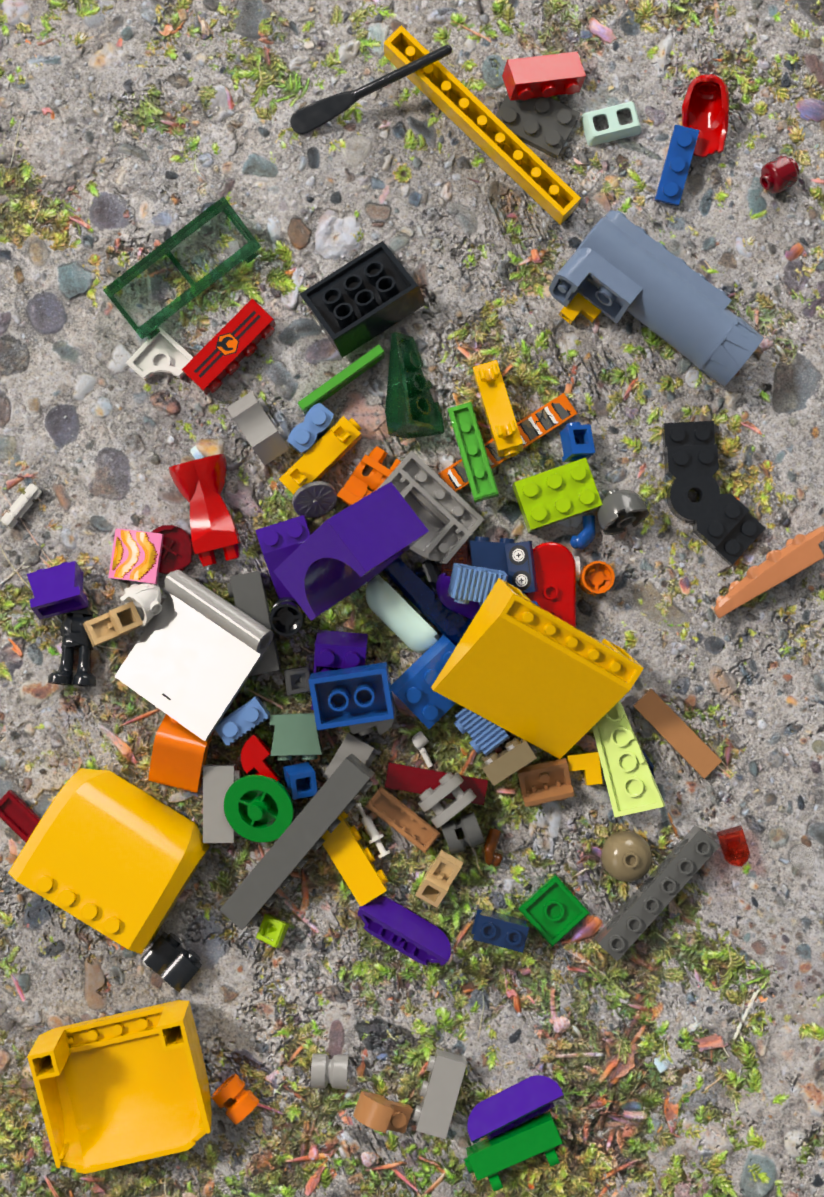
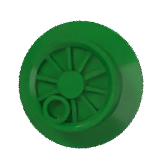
M262 775L244 776L236 780L229 787L224 798V813L228 823L239 835L250 841H274L280 838L292 823L294 810L291 798L282 784L273 778Z

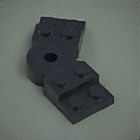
M714 421L662 424L665 474L670 479H673L666 495L668 507L678 519L694 522L693 533L731 566L765 530V527L731 493L720 494L719 486L712 477L719 469ZM689 490L697 492L699 496L697 503L689 500Z

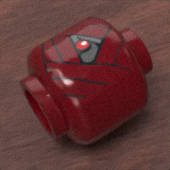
M779 156L765 164L761 169L760 183L762 187L771 193L778 194L793 186L799 175L797 163L792 158Z

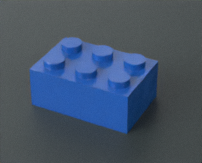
M444 635L391 685L392 692L428 729L456 704L431 688L456 648Z
M387 662L311 673L308 681L317 730L394 719L395 708Z

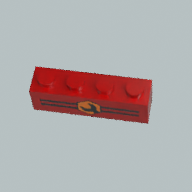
M251 299L190 360L182 371L206 395L210 391L214 393L222 385L223 382L221 380L227 374L232 375L239 368V362L245 356L247 358L250 357L257 350L256 345L262 339L266 340L274 333V327L276 326L274 319L254 299Z

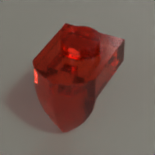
M741 825L716 832L725 860L733 866H744L750 857V852Z

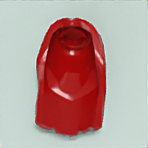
M714 74L700 75L693 79L682 104V126L700 130L693 155L704 158L709 154L723 152L728 131V87L720 77Z

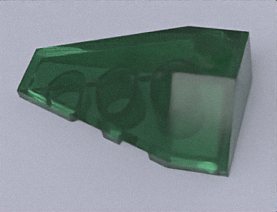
M393 332L391 336L385 406L388 435L411 439L443 434L445 430L439 402L434 403L430 389L433 387L430 380L426 381L421 368L424 364L415 340L412 336L399 332Z

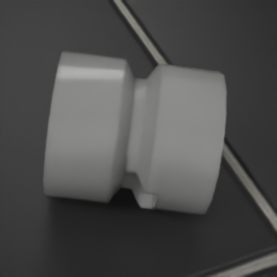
M313 1053L311 1088L325 1089L328 1083H330L332 1088L347 1090L349 1055L337 1054L332 1059H329L327 1054Z

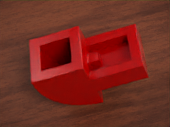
M257 733L250 737L242 748V767L246 774L255 768L258 771L255 775L270 777L278 781L281 778L265 760L271 754V750Z

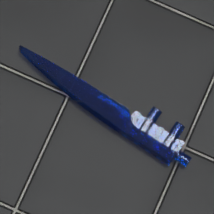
M399 558L396 559L384 571L420 612L457 646L471 624L472 619L469 618L465 621L458 613L444 606L439 597L435 599V593Z

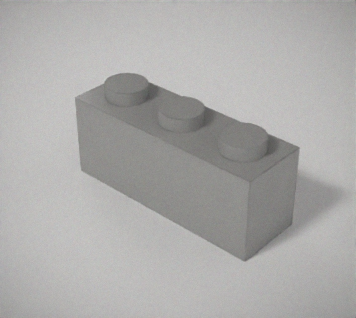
M206 764L203 766V843H234L237 840V836H241L230 826L224 813L225 794L229 787L241 778V770H237V764Z
M436 1049L435 1056L430 1055L426 1069L430 1074L428 1081L423 1080L419 1094L423 1099L421 1106L416 1105L412 1121L416 1122V1131L446 1139L467 1065L465 1056Z

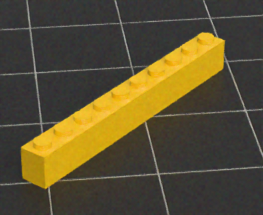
M402 25L384 42V56L396 68H400L430 53ZM439 61L406 76L560 225L578 208L581 197Z

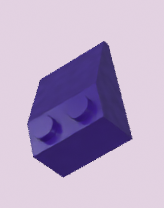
M304 515L255 530L278 599L283 597L293 598L273 571L311 535Z

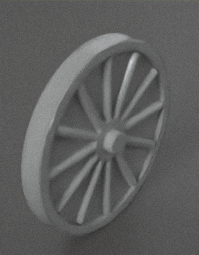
M310 482L295 492L292 498V505L295 512L300 516L304 515L307 518L318 517L326 514L335 506L337 493L335 488L327 482Z

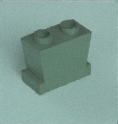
M314 713L270 715V725H275L271 756H277V760H292V755H302V760L317 759V755L323 754Z

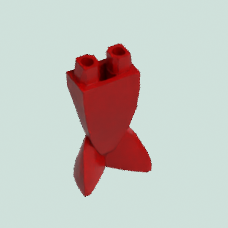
M225 455L208 456L169 467L174 484L182 496L190 502L192 546L194 554H198L203 567L217 563L214 553L215 549L223 548L226 561L239 558L238 543H241L231 513L220 495L225 484L227 472Z

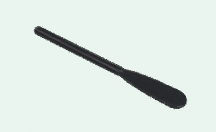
M450 45L440 47L356 90L332 95L297 110L291 117L292 129L302 135L311 132L349 109L359 99L450 55L452 47Z

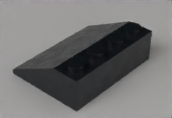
M383 241L300 293L303 301L342 358L426 305L419 285Z

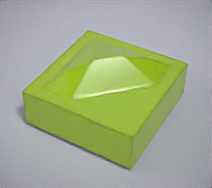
M265 914L256 938L275 948H281L289 924L270 914Z

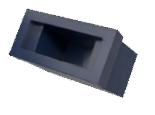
M476 536L474 541H469L471 566L502 570L508 575L505 544L515 543V539L500 538L499 542H489V537Z
M477 907L471 934H474L473 940L523 953L529 927L524 919Z

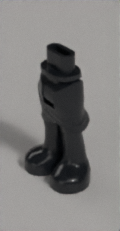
M88 600L89 607L67 612L65 619L62 620L60 629L62 636L61 662L58 671L49 674L48 683L96 687V677L91 673L90 665L91 650H94V647L83 626L84 622L94 619L93 612H90V600ZM79 648L78 667L73 680L74 649Z

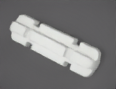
M29 484L24 490L26 493L21 494L9 508L11 511L9 513L6 512L1 518V521L6 526L14 528L19 522L17 519L19 517L22 518L33 505V499L37 500L41 495L42 491L36 485Z

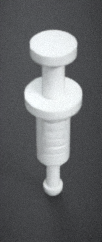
M357 803L356 808H358L363 817L361 822L371 839L368 841L369 844L375 842L380 852L379 859L390 854V850L386 851L380 840L384 835L379 834L371 817L366 816L362 804Z

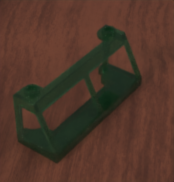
M223 196L106 286L103 291L141 339L147 337L150 340L160 332L158 327L165 320L244 260L248 264L259 255L257 250L261 246ZM223 211L247 240V244L198 282H194L170 250ZM167 255L191 287L139 327L117 301L114 294L161 257Z

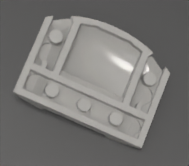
M413 451L406 455L379 486L381 488L392 482L429 530L428 533L409 548L413 553L428 560L447 564L484 520L480 514Z

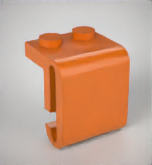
M166 714L154 739L148 781L198 793L203 780V775L201 774L203 766L206 765L209 743L215 729L206 742Z

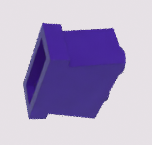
M76 561L64 562L58 566L39 569L36 572L27 574L34 598L30 599V606L39 620L89 607L87 597L83 592L84 573Z

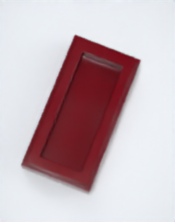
M9 790L0 799V818L27 843L41 818L12 790Z

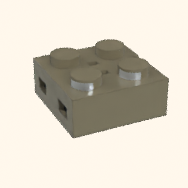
M514 737L503 745L505 749L498 754L492 751L482 758L484 763L480 764L493 786L537 759L526 740L522 738L518 740V738Z

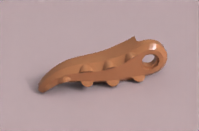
M820 526L806 535H796L794 539L787 540L786 547L781 550L770 551L767 553L765 561L758 566H751L741 581H733L729 586V592L725 596L717 598L716 606L714 607L716 616L718 618L725 616L744 603L823 559L824 554L819 547V543L824 540V526Z

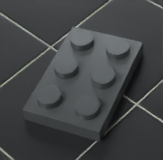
M507 93L496 117L522 142L557 159L581 113L551 97L510 101Z

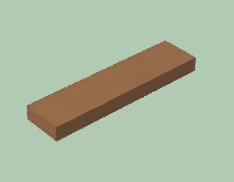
M649 689L633 705L637 712L703 779L722 762L652 689Z

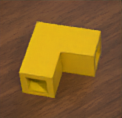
M578 293L567 307L564 306L559 315L570 325L580 313L593 323L601 313V310Z
M598 751L566 755L569 771L583 770L586 785L603 784Z

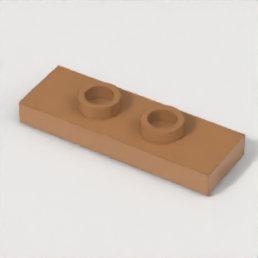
M380 786L365 806L424 853L428 851L441 834V832L382 786Z

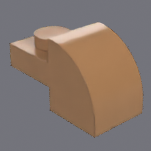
M361 1091L353 1116L365 1126L386 1133L387 1130L405 1133L413 1108L408 1104L387 1100L383 1095Z

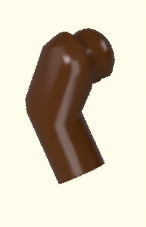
M494 828L489 829L484 844V856L487 865L498 867L502 861V855L495 853L501 831Z

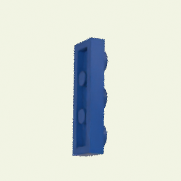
M675 124L654 201L679 206L700 130Z

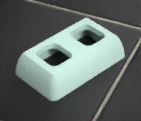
M633 101L586 112L581 116L582 126L589 146L641 133V125ZM625 109L630 110L633 122L620 125L617 112ZM605 115L609 128L596 131L593 117Z

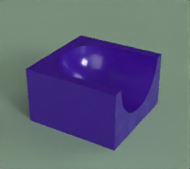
M389 482L327 519L273 572L312 621L369 583L428 533L429 530L393 483Z

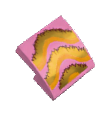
M116 528L108 578L157 584L164 534Z

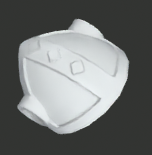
M135 583L129 588H125L124 596L120 598L125 604L133 601L143 622V625L140 627L148 624L154 615L159 614L162 610V605L160 604L161 590L154 584L138 585Z

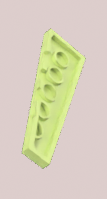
M619 701L592 727L614 817L665 806L624 708Z

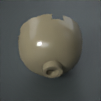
M621 830L611 834L604 841L601 850V862L612 878L621 882H633L641 879L649 871L652 864V852L649 844L641 835L632 831Z

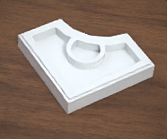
M159 327L126 364L145 381L154 375L162 373L173 375L181 380L185 375L182 369L193 357Z

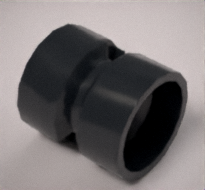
M283 597L278 599L271 608V628L281 636H291L297 633L303 623L302 608L294 598Z

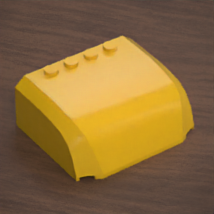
M81 768L66 782L57 794L8 873L20 884L124 948L142 954L154 940L210 845L203 843V836L194 821L110 770Z
M175 1000L53 1028L38 1036L27 1056L56 1168L64 1166L76 1169L78 1173L87 1174L189 1150L206 1133L209 1134L211 1132L210 1088L190 1001Z

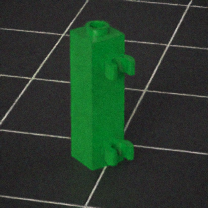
M549 1111L493 1139H485L467 1147V1158H464L469 1173L474 1172L477 1181L488 1176L491 1187L495 1192L503 1188L499 1171L542 1152H545L550 1167L559 1164L560 1161L554 1147L563 1143Z

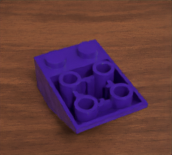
M318 630L315 641L313 673L366 665L368 634Z

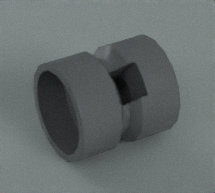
M474 812L461 816L459 822L453 819L441 826L451 855L465 851L468 845L473 848L485 843ZM462 829L465 838L458 840L456 831Z

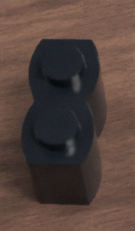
M163 932L141 959L172 988L180 992L200 970L202 964L199 961L201 959L194 951L190 949L188 951L180 945L182 943L175 934Z

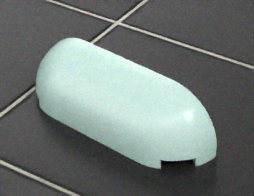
M380 575L367 584L366 601L368 606L411 650L424 654L440 638L437 632Z

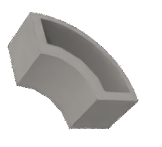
M250 392L226 408L264 466L289 450L285 443V440L288 439L281 426L275 428L265 413L269 408L261 397L256 399L253 393Z

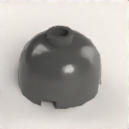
M618 488L612 489L605 494V498L601 501L602 506L598 507L597 519L605 535L623 533L626 530L622 527L631 523L635 527L649 515L647 505L640 495L632 490H619Z

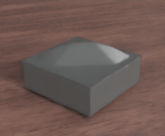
M309 666L283 669L287 695L310 692L308 681L310 677Z

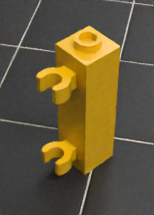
M494 360L474 366L473 376L498 456H505V458L517 456L519 451H523V442L498 362Z
M343 416L279 478L280 482L294 495L303 485L318 481L362 438L359 432L362 428L354 419L351 418L348 421Z

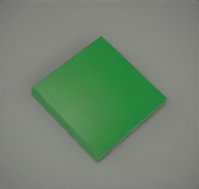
M556 874L518 907L520 912L552 947L589 914V911Z

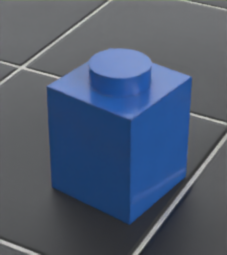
M308 762L283 767L286 791L293 800L315 796L318 792L315 770Z

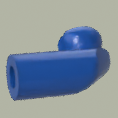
M582 516L583 530L578 536H572L570 544L574 549H584L595 539V516Z

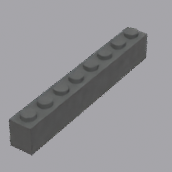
M350 754L346 757L220 908V911L241 930L248 924L253 927L262 917L260 910L264 906L269 908L278 898L275 894L280 887L284 890L294 879L291 873L295 869L300 871L309 861L307 854L311 850L316 852L325 842L322 838L327 831L332 833L341 823L338 819L343 812L348 814L357 804L354 798L359 792L364 795L373 785L370 779L375 773L355 755Z

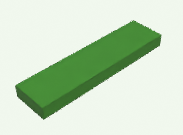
M377 345L299 401L298 405L302 412L307 414L314 405L324 402L384 359L385 354L382 347Z
M472 402L448 408L474 502L499 496Z

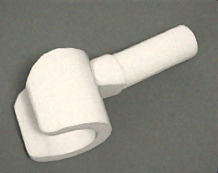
M419 731L413 736L412 742L421 753L429 768L433 766V763L423 747L429 740Z

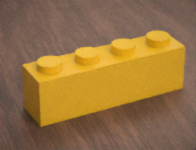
M343 812L338 818L341 823L332 833L327 831L322 838L325 842L322 845L358 904L363 906L386 892V883L389 881L382 869L377 871L372 863L375 861L372 852L368 847L363 848L359 841L362 839V836L355 825L350 827L346 820L349 815Z

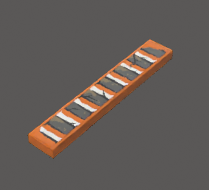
M564 393L517 422L523 442V449L577 415L576 410ZM493 439L484 444L491 469L509 459L505 458V456H498ZM462 459L438 473L439 477L455 492L469 485Z

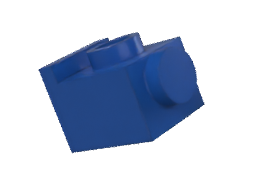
M571 422L560 431L564 454L562 457L563 462H574L583 458L589 459L595 454L591 424L581 425L580 422Z

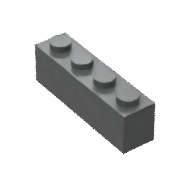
M255 571L230 576L231 583H227L229 597H234L235 606L273 632V639L250 676L282 670L274 630L270 624L271 614L262 572Z

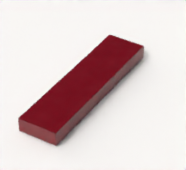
M389 762L384 788L422 794L430 787L432 790L437 788L441 784L439 780L448 772ZM460 775L464 780L459 785L464 792L471 788L477 796L471 803L484 805L488 780ZM451 792L444 797L451 800L455 799Z

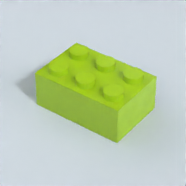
M586 458L516 481L512 485L528 533L596 510L602 506Z

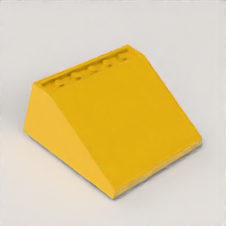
M498 578L431 688L440 695L561 759L631 690L644 668L624 649L605 638L602 642L596 640L535 605L520 589Z

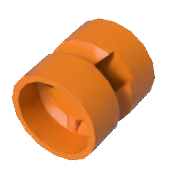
M591 562L581 569L578 585L586 594L600 595L610 590L615 580L614 571L606 562Z
M236 1073L224 1081L211 1096L219 1108H226L225 1114L234 1125L247 1117L260 1101L251 1090L244 1089L245 1083Z

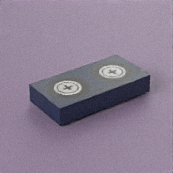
M532 541L505 544L509 583L520 589L523 593L538 592Z

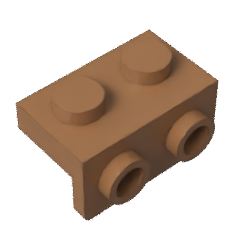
M566 758L525 766L517 771L520 791L526 807L540 806L551 801H563L575 796Z

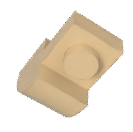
M133 601L83 623L93 647L124 636L143 625Z
M441 850L428 868L415 896L437 908L447 894L451 883L461 870L464 862Z

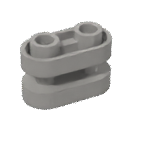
M451 771L439 780L441 784L437 788L432 790L430 787L419 796L421 801L418 805L426 812L431 808L435 813L431 821L436 828L445 824L477 797L471 788L464 792L459 785L464 780L458 772L452 774ZM451 792L455 799L443 808L439 801Z

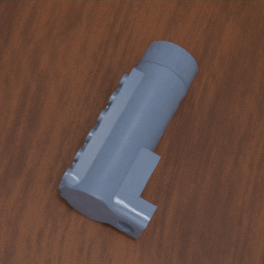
M610 210L597 222L575 253L555 275L549 287L551 295L565 307L579 293L617 324L626 312L630 313L684 355L700 371L723 387L736 375L764 339L744 319L726 308L732 300L727 297L723 290L714 287L702 274L696 273L687 266L683 259L674 256L662 243L656 242L647 235L643 228L633 224L620 211Z

